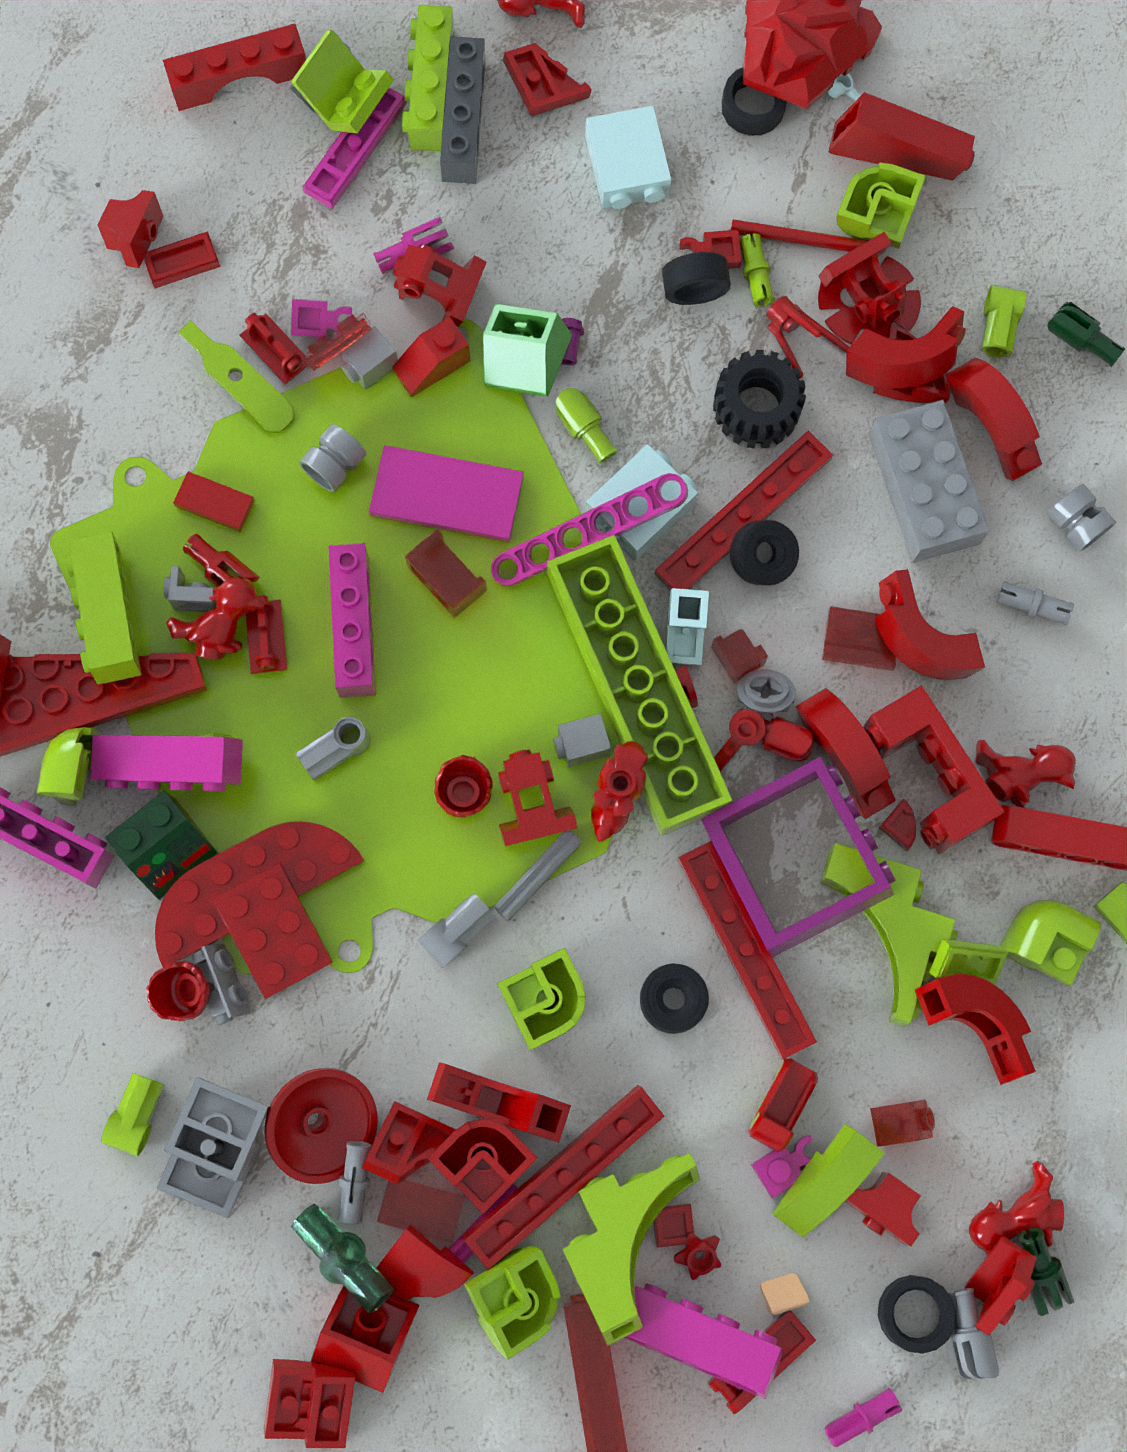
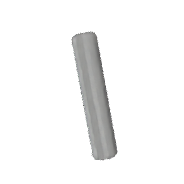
M571 830L564 831L496 904V911L504 919L511 920L577 849L581 843L580 838Z

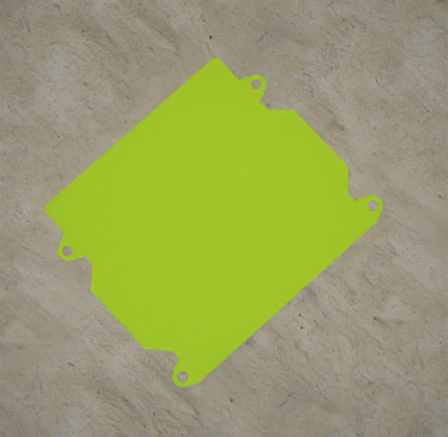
M467 318L458 327L464 328L468 333L467 342L470 350V362L413 397L407 392L393 370L365 390L358 381L352 383L340 367L280 393L293 406V420L281 432L266 431L245 409L214 422L196 467L191 473L254 497L255 502L241 532L175 507L174 499L186 475L172 480L152 461L144 457H130L121 462L115 470L113 477V506L56 531L50 539L52 552L70 591V587L76 586L74 576L70 577L65 560V556L71 554L69 540L110 531L113 532L121 551L138 656H149L151 653H195L197 642L191 643L185 638L173 639L166 622L170 617L183 622H192L205 612L175 611L169 600L164 597L165 577H170L171 566H179L185 575V587H188V583L200 582L208 584L210 588H216L205 578V568L183 552L184 544L192 546L187 540L194 534H199L202 539L218 552L228 550L260 576L256 583L252 582L257 596H268V601L281 600L288 670L251 674L246 616L243 615L237 622L236 634L234 636V639L243 644L242 650H238L237 653L232 655L225 653L223 659H208L196 654L207 691L144 710L125 718L132 734L135 736H203L214 732L233 735L235 739L243 740L241 785L226 784V791H203V784H193V791L170 790V783H160V790H157L158 794L165 790L177 799L218 853L271 826L298 821L326 826L344 836L354 845L363 857L364 862L299 896L304 909L333 961L329 965L342 973L358 972L370 961L373 950V917L395 908L437 923L441 918L446 919L455 911V908L473 893L488 908L493 907L563 833L560 832L509 846L504 845L499 824L517 820L511 793L503 794L498 772L504 771L503 761L508 760L510 754L521 750H530L531 754L540 752L542 761L549 759L554 781L548 782L554 810L570 806L575 815L578 828L571 831L580 838L581 843L548 880L606 854L612 838L611 836L603 842L597 841L591 822V808L595 802L593 794L599 790L597 782L600 771L609 758H614L615 747L620 742L547 576V571L515 586L502 585L495 581L491 574V564L499 554L581 515L521 392L487 387L485 385L484 330ZM331 424H335L348 432L366 451V456L353 470L345 469L347 478L333 493L316 483L299 465V461L311 447L320 448L319 438ZM384 445L523 471L524 477L510 542L370 516L369 508ZM131 467H140L146 473L145 481L139 486H131L125 480V474ZM576 528L566 531L563 538L566 547L571 549L578 547L582 542V533ZM365 543L369 556L376 695L340 698L335 688L328 546ZM539 544L533 548L531 557L534 563L543 564L549 559L550 550L547 545ZM510 559L502 562L499 568L500 575L505 580L515 577L518 571L516 562ZM601 713L611 746L610 756L567 767L565 758L558 759L553 738L558 737V725ZM344 717L359 719L370 735L368 748L359 755L351 756L314 781L300 762L296 753L333 729L340 719ZM356 728L347 730L343 735V743H356L360 737V730ZM460 755L475 757L489 770L493 781L491 798L488 804L480 812L466 818H458L447 814L437 803L434 794L435 778L441 766L446 761ZM539 785L518 790L523 810L544 805ZM231 934L223 937L222 940L233 958L235 969L241 974H251ZM353 940L360 946V955L353 962H345L339 956L338 950L344 941Z

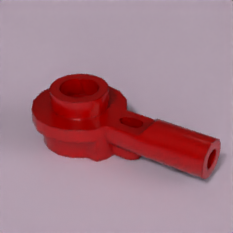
M744 709L733 715L729 722L731 737L714 756L720 772L742 745H755L763 739L766 733V723L760 713L751 709Z

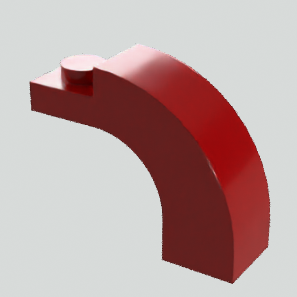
M952 306L928 334L913 340H893L865 329L847 350L846 375L871 386L890 389L916 387L938 379L956 364L957 348L961 344L966 329L963 327L964 311Z
M973 358L946 374L956 405L971 411L988 431L994 443L1005 478L1014 481L1042 465L1034 441L1040 436L1031 414L1014 387L996 368L981 359Z
M908 569L896 570L879 582V597L885 607V612L874 619L885 644L903 664L921 675L939 680L968 678L985 668L976 633L948 635L937 631L926 622L919 611Z
M825 688L795 706L803 726L811 731L813 740L825 750L836 765L854 804L864 819L869 818L896 801L888 782L891 776L881 755L860 722L836 695Z
M954 974L938 978L915 989L928 1026L948 1020H955L966 1024L977 1033L987 1050L1000 1085L1036 1072L1022 1038L1023 1035L1032 1031L1017 1005L996 985L974 975Z
M441 1062L438 1064L427 1100L483 1119L498 1121L504 1126L558 1143L560 1142L571 1107L569 1104L544 1095L509 1086Z

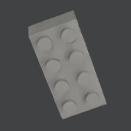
M941 400L875 418L868 434L912 563L980 545L988 534L989 529L944 401Z

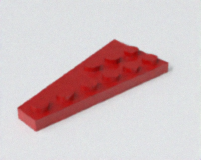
M151 653L149 656H138L141 669L140 676L98 685L91 672L85 673L80 654H35L34 657H13L9 654L0 699V757L51 741L68 729L91 728L207 691L198 657L195 653Z

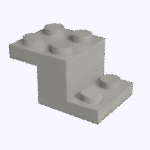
M196 1077L164 1149L171 1156L157 1189L223 1217L230 1218L261 1144L256 1143V1139L267 1116L269 1106Z

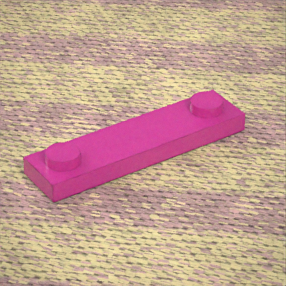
M388 88L358 133L341 132L302 186L303 192L333 209L407 104L405 96Z

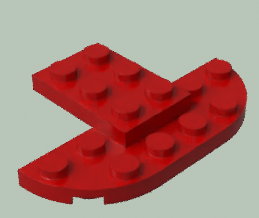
M298 821L271 826L187 871L172 885L159 908L155 925V943L162 967L164 968L167 964L178 962L201 950L203 946L210 945L231 934L264 998L267 999L328 966L333 961L304 909L299 896L364 862L363 857L354 845L338 832L320 824Z

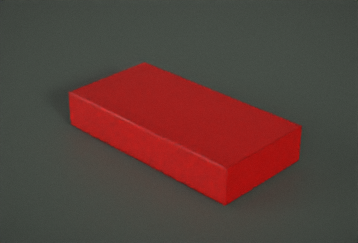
M208 231L147 251L144 257L154 289L221 267Z
M188 471L173 503L177 508L241 532L255 500L253 496Z

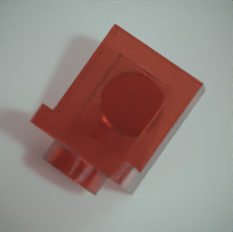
M926 1100L870 1108L877 1147L933 1138L932 1130L935 1128V1119L931 1108L927 1107Z

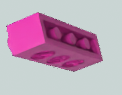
M365 543L330 545L328 548L335 688L340 698L376 695L369 556Z

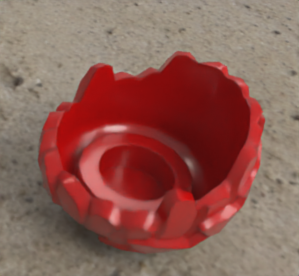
M460 755L446 761L441 766L435 778L434 794L437 803L447 814L458 818H466L480 812L488 804L491 798L493 781L489 770L475 757Z
M188 961L173 962L156 971L150 978L149 985L146 987L147 1001L150 1004L151 1010L157 1013V1016L161 1019L179 1022L194 1019L202 1014L208 1004L210 997L209 982L203 971Z

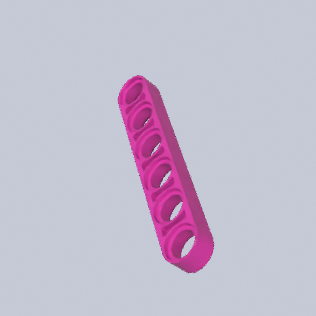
M668 473L661 475L499 554L491 564V574L495 581L502 585H518L547 571V561L612 535H615V537L622 535L681 506L688 497L687 484L676 474ZM668 481H676L681 486V494L673 501H667L661 495V489ZM635 497H643L648 503L646 513L640 517H634L629 513V503ZM602 513H611L615 518V526L609 532H599L596 528V519ZM576 528L582 533V542L576 548H567L563 541L564 534L569 529ZM539 544L547 545L550 550V557L543 564L534 563L531 557L533 548ZM505 560H514L518 567L517 574L512 579H503L499 572L500 565Z

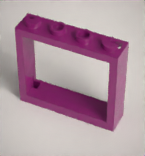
M821 757L701 819L767 951L772 957L894 895L890 884L896 881L886 861L880 864L877 862L872 852L878 849L875 840L868 828L861 831L855 819L861 815L850 796L843 799L837 788L843 784L833 764L826 767ZM819 778L875 883L777 933L724 827Z

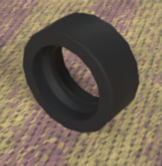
M743 67L737 69L727 79L723 90L722 114L726 122L737 132L749 136L763 135L773 131L782 121L787 101L773 96L774 106L771 111L757 115L744 112L736 105L735 95L738 90L748 86L743 85Z
M713 252L690 253L669 261L662 268L665 298L671 303L679 305L702 304L716 300L730 290L731 282L727 259L721 254Z
M915 1275L897 1278L885 1288L879 1299L877 1315L881 1330L890 1342L908 1352L924 1354L937 1350L949 1340L955 1328L956 1310L953 1300L942 1285L930 1278ZM912 1290L924 1291L931 1295L939 1309V1322L935 1330L921 1338L909 1337L902 1333L894 1319V1307L899 1297Z

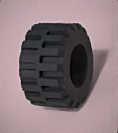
M756 350L753 356L750 355L749 351L741 353L740 361L734 357L729 361L728 367L723 368L720 373L713 402V411H716L715 420L717 425L723 424L722 432L726 437L730 434L734 435L733 442L740 445L742 440L748 442L747 448L753 449L756 443H761L762 449L769 448L772 440L777 445L784 440L785 434L790 436L799 421L806 398L804 394L805 382L804 380H799L801 372L797 367L794 369L790 368L792 361L787 357L783 361L778 359L779 353L771 351L770 356L764 355V350ZM748 388H763L775 396L779 405L773 410L766 412L754 411L742 402L739 394Z

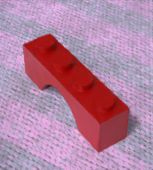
M291 24L163 60L178 110L182 111L211 103L218 90L226 84L241 78L265 77L276 84L290 81L306 61V56L296 24Z

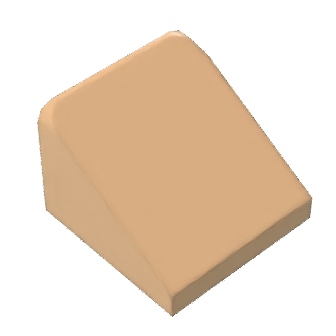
M789 1273L767 1280L760 1285L767 1310L773 1315L808 1305V1302H810L796 1273Z

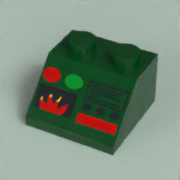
M165 790L105 836V839L125 865L158 900L165 897L172 885L183 874L219 854L177 799Z

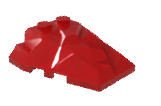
M747 0L745 5L747 23L744 29L746 46L743 61V85L808 109L833 87L834 80L841 74L846 76L852 71L853 65L860 58L865 60L871 54L881 33L882 25L873 11L860 7L862 0Z

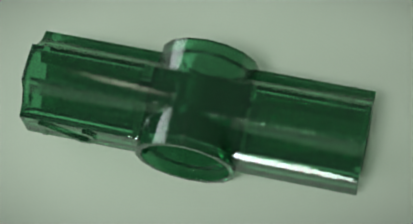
M315 1203L306 1208L294 1220L291 1228L321 1260L319 1268L326 1280L334 1284H343L363 1308L371 1314L391 1297L395 1289L365 1257L366 1247L360 1237L351 1232H342Z

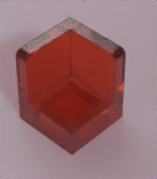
M743 629L737 630L724 639L721 636L714 638L711 646L733 683L739 681L745 674L763 667L768 658L761 644L754 647Z

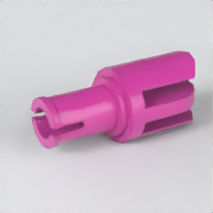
M437 217L402 233L401 242L379 252H374L373 255L377 263L391 258L378 264L381 273L384 274L394 268L397 258L399 256L404 257L409 244L417 247L421 244L431 246L447 238L449 235L446 229H443L415 242L413 237L443 223L441 217ZM452 242L435 248L439 255L453 250L454 246Z

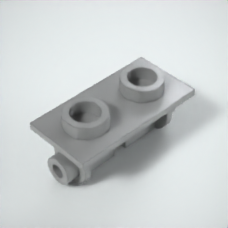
M225 945L203 946L202 950L192 954L194 958L192 964L203 971L209 985L213 984L215 990L210 992L207 1004L212 1019H217L218 1024L222 1025L232 1021L233 1017L250 1014L247 1005V994L239 984L234 971L233 958L229 951L226 950Z

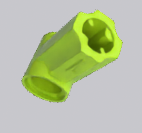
M996 285L990 286L984 306V316H987L981 347V351L986 353L987 356L1002 358L1010 357L1013 353L1017 324L1021 320L1025 307L1026 291Z
M132 1073L117 1111H113L104 1127L101 1143L138 1157L148 1141L152 1127L150 1121L165 1084Z

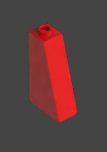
M863 92L835 122L828 152L874 164H879V162L893 164L916 173L953 181L963 171H967L974 161L975 151L972 148L975 136Z

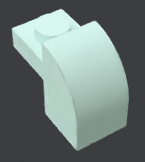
M671 589L666 652L671 663L702 665L709 591Z

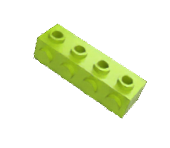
M418 5L417 19L411 18L410 38L415 40V49L408 50V70L413 72L412 80H406L405 101H410L409 111H403L402 131L409 135L410 150L441 152L450 36L454 37L453 7Z
M110 531L69 540L71 554L66 555L65 560L70 577L74 576L76 586L70 587L74 607L80 609L81 618L75 619L79 639L85 641L86 650L80 652L85 673L91 672L98 685L140 676L141 669L121 551L113 532Z

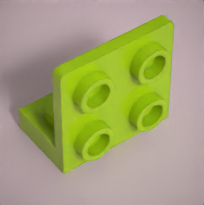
M327 30L292 79V84L332 131L358 133L394 79L387 70L364 69L335 31Z

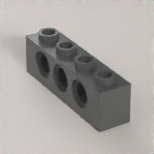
M450 36L440 156L442 182L476 184L486 63L485 38Z

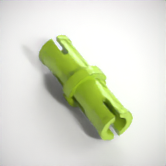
M753 233V241H751L750 234H747L739 239L745 263L743 270L744 278L749 280L753 305L761 307L760 300H763V305L767 306L775 301L769 278L771 271L770 263L765 261L761 236Z

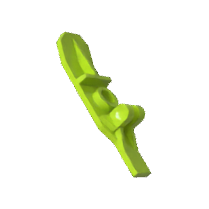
M191 320L178 331L202 356L205 371L247 410L266 431L281 432L293 420V406L230 345L213 342ZM237 371L242 374V378L239 381H232L229 378L230 374Z

